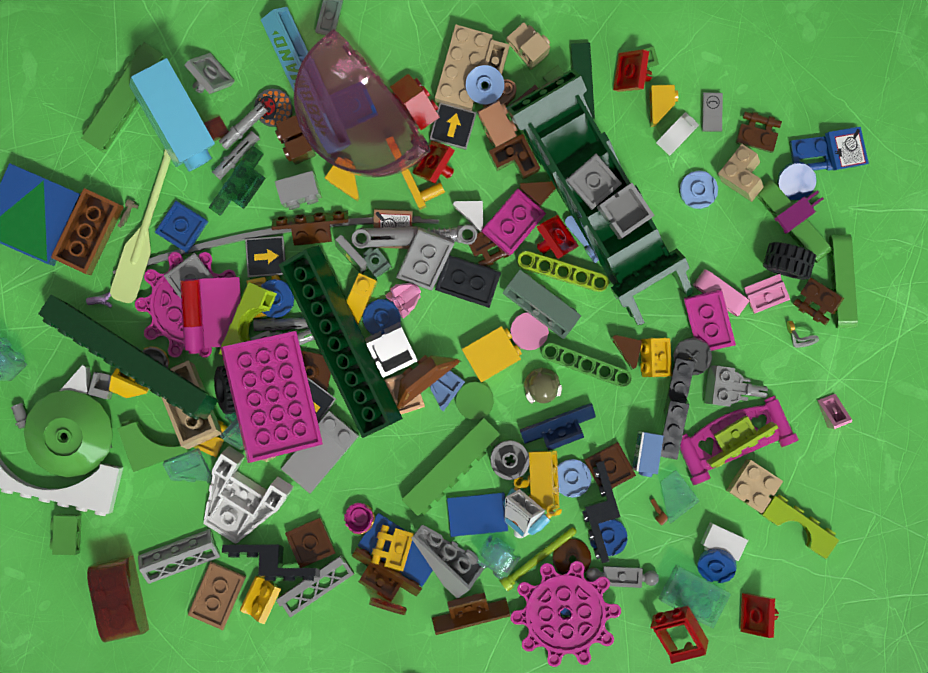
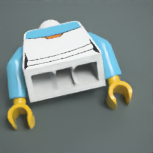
M523 477L514 479L515 487L514 489L511 488L503 502L505 522L514 530L513 534L517 538L536 534L551 521L550 518L552 516H558L562 512V509H558L554 513L553 509L557 504H551L547 507V513L544 514L545 510L520 490V488L525 489L529 486L528 480H523Z

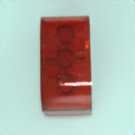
M134 555L90 565L87 570L88 587L101 640L106 643L146 633L149 630Z

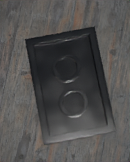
M449 254L440 273L435 290L490 308L502 271Z

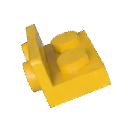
M670 338L641 339L640 369L642 377L672 376Z
M255 576L240 611L251 615L259 623L265 624L281 588L272 581H264V578Z

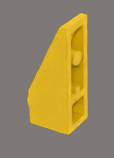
M360 273L347 299V304L357 325H359L365 308L378 283L376 280Z

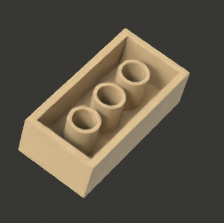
M455 25L435 96L436 103H443L469 111L473 110L475 101L469 97L466 91V79L474 68L484 65L493 37L492 34Z
M188 360L171 368V370L205 391L195 364ZM162 398L181 447L190 449L223 434L213 410L206 420L202 418L197 420L189 417L181 409L172 406L166 402V399Z

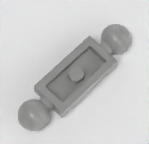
M603 566V572H600L597 568H590L586 572L588 581H595L597 578L604 576L609 579L610 586L642 588V582L649 586H654L659 581L657 572L649 570L642 574L643 568Z

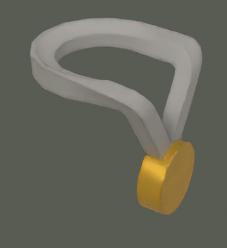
M792 320L787 321V329L791 333L792 343L795 348L810 346L819 341L817 335L799 338L795 331L794 322ZM796 340H797V341L810 340V341H808V342H803V343H798V344L796 343Z

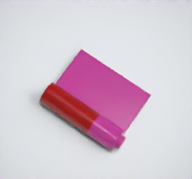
M220 277L180 280L185 350H188L189 354H197L204 348L221 347L229 330V325L235 316L236 309L241 302L240 278Z

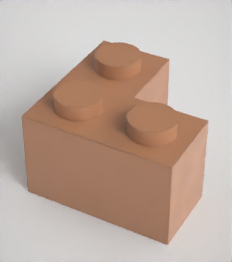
M495 101L476 111L484 126L483 130L492 146L497 147L516 137L515 131H517V128L512 120H508L506 116L508 111L504 103L500 104L499 101Z

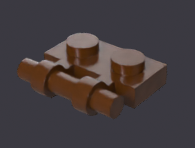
M744 111L743 119L749 120V124L740 125L736 143L773 153L779 133L771 132L772 127L780 128L782 121L776 120L772 116L758 115V112L752 111L750 113ZM756 122L765 124V130L756 128Z
M483 232L477 234L475 242L468 244L475 257L480 254L483 255L484 259L479 261L478 264L490 267L494 265L493 262L509 256L500 247H498V252L489 255L488 250L497 245Z
M810 277L800 293L806 297L805 301L802 302L797 298L793 305L798 307L799 311L803 314L807 313L812 316L813 320L817 323L821 322L827 325L830 319L824 316L825 313L828 311L831 314H835L844 297L813 277ZM812 302L820 306L818 311L810 307Z

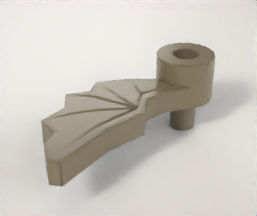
M131 199L126 201L125 206L128 208L118 224L120 228L127 222L132 208L138 209L139 207Z

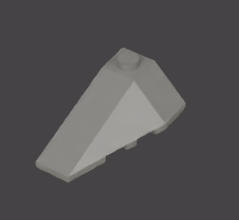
M421 525L411 538L443 586L457 599L471 589L487 566L472 551L461 549L454 541L450 543L443 539L441 534L424 525Z

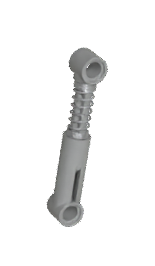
M464 224L463 226L452 227V229L450 227L449 229H445V227L444 229L433 228V230L428 228V231L452 239L454 242L467 245L475 242L478 233L476 227L472 224ZM362 227L352 234V243L357 248L410 246L418 227ZM465 229H470L473 232V237L466 239L463 237L462 232ZM358 233H364L367 236V241L364 243L359 242L357 239ZM372 236H390L391 238L372 239Z

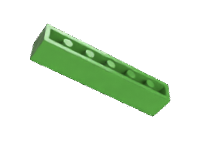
M145 42L142 46L139 45L134 53L135 57L126 64L122 77L116 79L113 85L114 89L105 96L101 109L96 110L90 126L87 125L82 132L83 136L81 139L103 153H106L138 104L129 86L131 77L166 59L164 54Z
M483 418L402 498V501L417 516L421 513L425 515L432 508L430 504L434 500L438 502L445 495L443 491L448 486L452 488L459 481L457 477L461 473L465 475L473 467L471 463L475 459L479 461L486 454L484 450L489 445L493 447L500 440L498 438L500 433Z

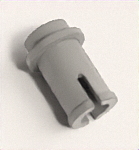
M23 403L12 406L11 409L17 422L15 425L19 429L25 428L27 415Z

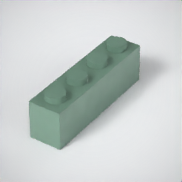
M521 270L518 271L502 293L563 339L581 317L574 308L569 307L558 296L553 295L545 286L538 284L529 274Z

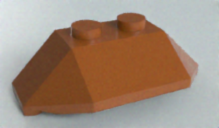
M425 355L417 361L419 365L416 368L412 369L410 367L402 373L404 377L400 379L397 408L399 410L458 365L461 360L459 358L435 355L430 357Z

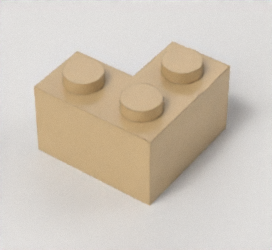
M522 23L506 39L510 47L531 70L549 54L550 41L546 36L540 35L538 32L536 33L531 25L527 26L525 23Z
M741 144L718 173L721 182L751 202L764 187L761 178L752 173L760 163L758 154Z

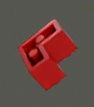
M407 74L390 86L398 101L404 106L420 130H423L440 118L436 112L438 110L437 105L433 100L428 99L430 96L429 92L421 85L417 78L413 79Z

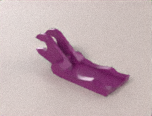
M818 190L807 198L804 196L774 218L782 226L785 234L816 212L813 207L824 198L821 197L813 204H810L808 200L818 194Z

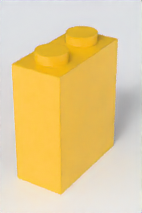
M501 326L462 349L480 382L487 380L521 360L519 356L522 353L517 344L512 345L510 341L512 336L507 328L503 329Z

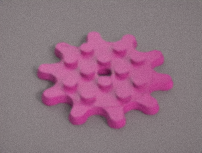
M173 252L169 255L168 262L170 268L166 273L184 261L180 253ZM208 252L199 254L198 257L214 278L236 277L233 270H225L220 274L214 273L211 270L212 256ZM150 269L145 272L144 279L151 285L152 293L146 298H138L135 301V308L140 312H148L152 316V322L145 328L144 336L149 340H154L159 336L167 337L169 340L168 354L176 358L182 354L184 349L181 299L164 277L166 273L160 274ZM212 347L204 348L198 354L204 358L209 357L212 353Z
M574 561L571 563L569 571L563 575L558 574L552 564L544 563L540 567L542 575L540 584L531 585L527 582H521L517 587L518 593L526 599L527 605L522 610L513 611L510 619L512 623L525 625L529 629L528 636L522 641V648L528 652L533 651L537 647L546 648L548 651L547 662L552 667L559 666L565 654H573L581 665H587L591 661L589 648L592 644L600 643L604 646L613 644L614 636L606 630L605 623L610 618L619 617L621 607L618 604H609L603 600V593L610 587L609 579L602 576L595 581H587L583 576L584 564L582 562ZM564 608L571 611V615L568 618L560 615Z

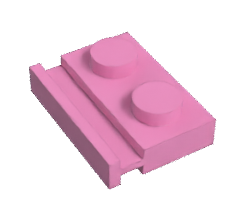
M780 274L743 288L753 314L790 300Z

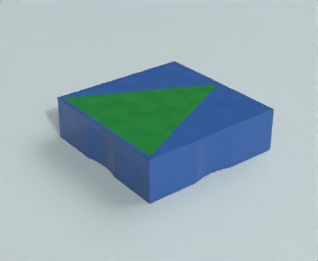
M9 163L0 183V244L48 265L55 266L57 260L52 259L51 256L81 194Z

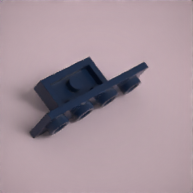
M592 403L582 405L576 409L520 429L524 444L543 438L548 451L584 438L579 424L596 417Z

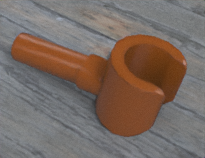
M653 498L650 502L659 514L655 520L660 525H663L668 519L667 515L659 508Z

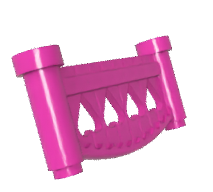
M775 396L764 400L765 405L743 408L727 413L702 427L693 436L688 437L687 434L682 436L680 451L692 476L690 480L693 486L711 478L708 471L715 467H710L706 461L722 452L713 435L745 415L751 421L752 418H758L763 414L766 416L765 425L773 422L777 424L778 429L775 430L772 436L763 437L758 440V444L743 449L740 455L725 460V463L776 441L779 442L781 447H784L799 440L797 434L793 433L778 398L776 399ZM708 437L713 439L712 455L699 448V441H706Z

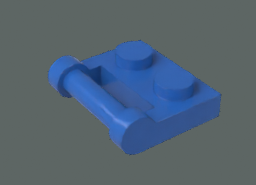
M826 136L790 141L792 163L800 162L801 159L824 157L825 162L809 163L807 165L813 171L822 169L827 171L833 170Z

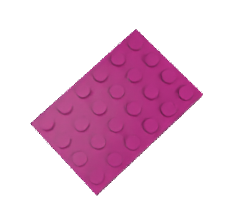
M296 331L221 347L248 463L323 445Z

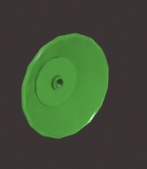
M72 390L52 392L37 401L27 415L24 428L26 447L36 464L50 474L67 478L85 475L100 466L109 453L113 436L110 418L101 404L85 393ZM62 433H66L68 438L64 439Z

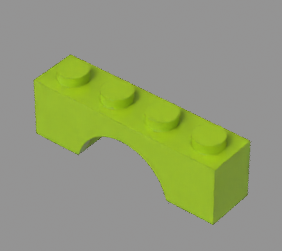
M248 282L221 347L250 341L249 326L251 321L259 313L270 311L277 293Z
M771 495L770 503L764 512H759V514L777 526L788 521L799 522L807 533L806 547L827 559L839 542V539L835 537L836 533L827 527L825 530L819 526L820 522L810 516L809 519L803 515L804 511L794 505L792 508L787 504L788 500L783 496L778 495L776 497Z

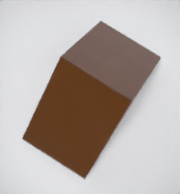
M552 182L520 183L519 186L520 190L539 207L556 190Z
M618 335L610 337L630 369H635L642 341Z

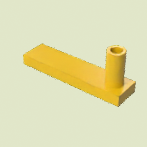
M393 136L386 139L419 210L426 207L425 202L445 193L441 183L419 192Z

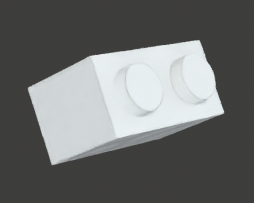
M710 522L701 544L705 546L704 550L706 551L709 549H721L727 551L735 560L739 561L748 540Z

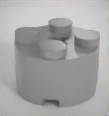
M505 440L493 448L490 462L493 471L499 477L512 480L519 478L527 471L529 455L524 446L519 442ZM513 455L515 462H510L507 465V461L504 458Z

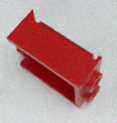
M689 606L677 607L673 610L653 615L650 628L654 630L668 653L671 664L706 655L709 640ZM685 625L696 646H693L691 642H687L684 649L677 650L678 648L666 629Z

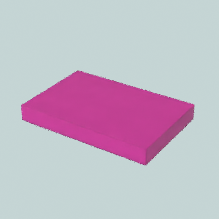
M516 189L481 232L506 254L511 256L546 213L521 190Z
M722 289L684 298L694 337L708 343L711 351L736 345Z

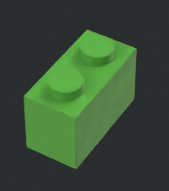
M57 514L53 516L50 523V528L53 530V538L50 539L52 555H77L80 553L82 515Z

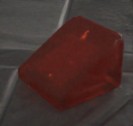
M220 116L204 122L214 142L229 132Z

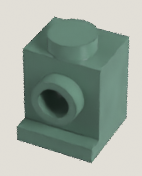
M370 248L363 254L365 256L363 259L367 262L368 268L376 278L392 267L378 248L375 250ZM375 257L379 259V263L376 265L372 263V259Z

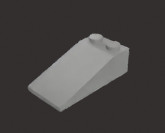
M329 411L318 423L323 445L295 451L281 468L310 494L360 436L332 411Z

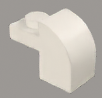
M685 112L656 143L670 156L699 124Z

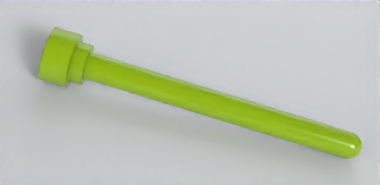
M573 527L570 528L513 574L502 576L499 581L507 592L514 588L513 585L517 579L574 536L577 530Z

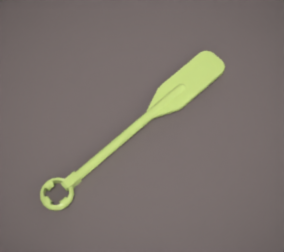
M166 150L142 225L125 244L110 289L111 296L115 300L124 303H132L136 300L151 255L149 226L171 160Z

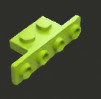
M745 415L713 435L722 452L706 461L707 464L712 468L722 466L728 458L737 457L742 453L743 449L758 444V440L763 437L772 436L775 430L778 429L777 424L770 422L756 431L749 417Z

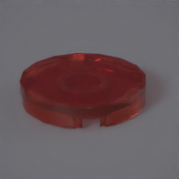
M375 597L370 598L369 605L393 613L405 615L407 611L404 606Z

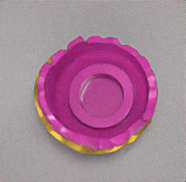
M363 503L350 505L344 514L345 525L354 534L368 532L375 521L372 509Z

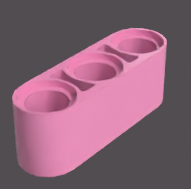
M706 269L702 271L693 284L702 293L722 289L727 310L737 317L749 303L745 296Z

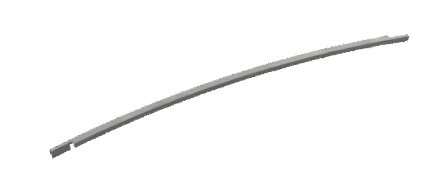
M412 216V223L439 224V220L421 219V216ZM374 217L349 219V223L330 224V227L374 224ZM270 228L193 245L188 253L178 249L149 258L147 266L168 260L169 255L173 252H178L183 256L221 245L244 241L245 239L292 231L291 229L272 230Z

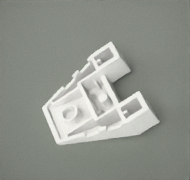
M228 446L221 453L212 469L213 476L209 487L210 493L203 524L236 544L269 516L278 511L294 486L277 477L268 490L261 487L237 471L245 456Z

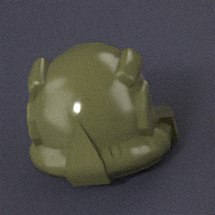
M543 367L530 372L523 386L525 387L527 400L531 404L535 401L538 403H549L556 396H561L562 386L559 383L558 375L552 370Z

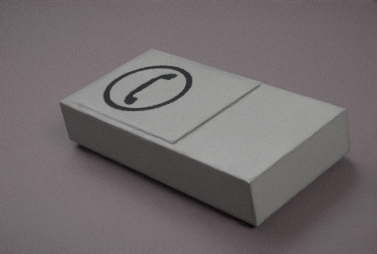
M703 93L702 132H722L723 93Z

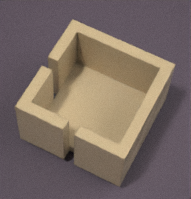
M746 459L726 491L757 512L763 513L771 501L769 495L774 496L783 481L752 460Z

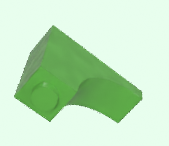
M128 420L122 423L123 427L117 428L133 472L191 451V449H185L181 446H168L155 441L144 431L140 421Z

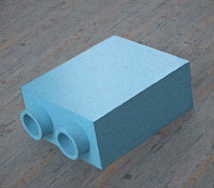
M166 58L133 75L129 86L175 167L184 163L190 172L212 159L208 150L215 143L168 59Z

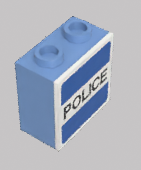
M638 431L632 469L639 471L638 474L641 476L652 477L653 474H658L663 435Z

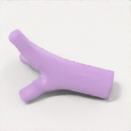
M110 292L101 296L86 298L87 305L104 304L109 308L112 307V304L106 301L111 297Z

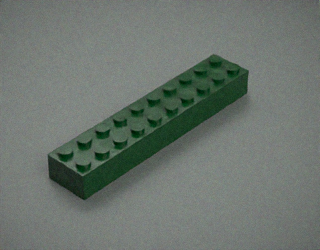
M319 245L307 248L279 264L361 437L365 438L402 420L403 418L366 345V341Z
M53 295L49 296L38 313L44 318L42 320L44 323L58 329V332L66 337H70L78 345L89 349L90 353L101 357L107 364L120 369L121 373L135 379V382L149 388L152 393L166 399V402L174 407H178L191 418L206 420L219 401L72 305Z

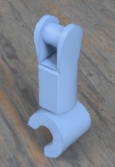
M568 216L565 219L566 226L578 241L586 247V253L596 263L598 259L594 251L589 246L574 218Z

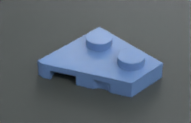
M451 370L430 386L442 411L445 410L465 383L462 378Z

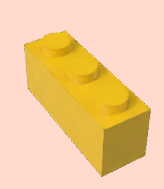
M557 451L529 452L528 467H530V475L528 476V485L531 489L529 497L544 510H547V507L551 504H557L553 510L559 509Z

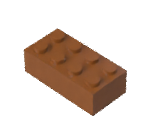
M84 188L51 258L91 276L124 207Z

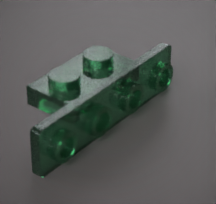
M251 146L239 165L234 169L232 175L224 183L222 189L210 204L209 209L219 216L223 214L231 201L245 209L266 179L254 170L264 155L255 146Z

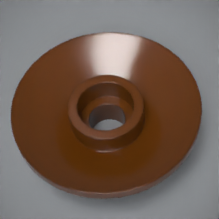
M569 539L554 551L553 563L557 571L562 575L569 571L570 565L573 563L569 561V557L572 555L576 557V561L584 564V573L588 570L591 564V553L582 541Z

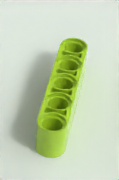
M529 251L522 252L517 259L518 266L523 270L591 291L602 292L609 284L608 278L603 274ZM525 255L529 256L531 258V264L527 266L523 265L521 263V257ZM542 261L548 262L549 270L542 271L539 268V263ZM565 267L568 271L567 276H559L558 268ZM579 272L584 273L586 276V280L583 283L576 280V274ZM596 278H601L604 281L603 288L595 286L594 281Z

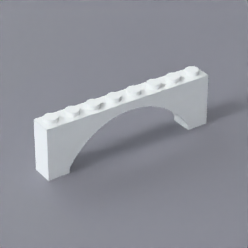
M0 458V488L3 493L13 494V492H18L24 498L39 497L38 501L50 503V500L56 501L58 506L69 507V505L76 506V510L87 512L89 509L95 511L94 514L106 516V514L113 512L123 467L103 463L100 464V468L93 475L76 485L67 488L48 489L23 481Z

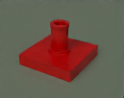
M642 49L619 53L614 91L624 92L644 89L645 82H649L652 79L651 76L647 75H652V71L647 70L649 51Z
M431 141L412 173L432 183H436L441 174L447 179L450 178L454 173V168L448 166L447 163L455 150L450 146Z
M559 215L548 219L536 227L544 238L543 241L537 244L538 250L543 254L551 249L557 259L579 247Z
M742 593L740 632L774 638L775 620L779 617L775 616V614H779L775 608L776 598Z

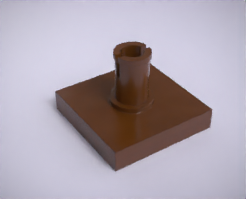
M301 351L307 378L328 392L331 373L321 354Z

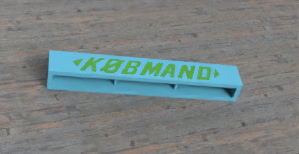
M288 7L273 9L261 19V22L324 158L337 155L351 146L348 136Z

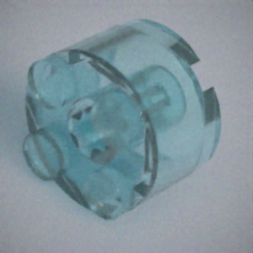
M489 535L476 554L478 557L477 563L483 568H490L497 578L503 579L509 576L521 559L519 553L515 556L513 554L514 549L499 538L493 540V535Z

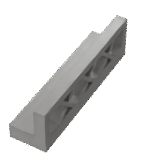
M208 529L139 555V570L147 583L150 584L219 558L220 553L214 544L213 534ZM209 549L213 551V553H210L208 555L202 554L203 551ZM187 557H194L192 561H184ZM171 563L177 564L176 567L167 568L166 566ZM153 570L158 571L157 574L152 576L148 574V572Z
M342 555L319 569L320 578H314V581H302L276 599L278 605L283 606L289 617H292L354 575V572ZM343 564L348 574L343 577L334 576L336 568ZM323 577L331 578L330 586L327 588L319 587V581ZM308 587L315 589L314 597L311 599L303 597V592ZM292 598L299 599L298 608L291 611L286 602Z

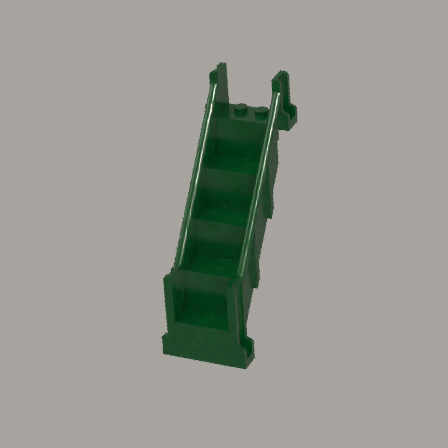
M573 68L506 107L513 123H516L517 127L523 130L538 163L543 166L586 241L594 251L595 256L613 285L611 290L615 298L620 301L623 307H626L629 315L634 318L637 325H642L645 322L633 296L671 273L674 275L683 293L687 297L691 296L693 289L686 275L689 265L686 257L677 248L669 253L652 218L623 238L618 239L609 226L612 222L610 220L606 222L597 209V206L631 183L621 168L605 132L601 133L595 124L583 97L587 91L581 75ZM597 154L622 184L591 210L566 180ZM635 185V188L638 190V192H639L640 195L642 196V194H641V192L639 191L638 187Z

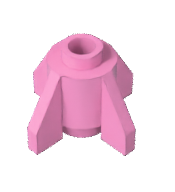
M396 284L385 296L388 300L393 301L394 305L399 309L401 317L405 318L416 307L418 300L421 298V290L416 284Z

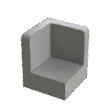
M94 372L88 394L103 399H111L113 392L109 391L112 375Z

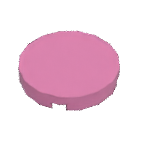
M523 313L516 317L510 329L512 340L518 347L524 350H535L541 347L547 340L549 333L548 327L529 313Z

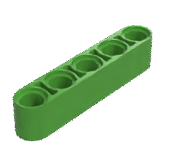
M772 180L765 183L763 189L757 195V198L775 218L793 205ZM807 219L788 232L800 247L816 254L815 263H818L832 250L830 245Z
M851 234L830 235L832 290L844 297V300L834 314L835 327L837 329L855 328L858 324L852 237Z
M554 343L544 345L541 350L543 358L613 385L625 387L632 381L630 372ZM549 346L555 349L553 357H548L545 354V349ZM566 353H570L573 356V362L570 364H566L563 361V356ZM585 359L591 362V368L587 371L581 367V363ZM602 366H606L609 369L607 377H602L599 373ZM620 373H625L627 376V381L624 384L619 383L617 379Z

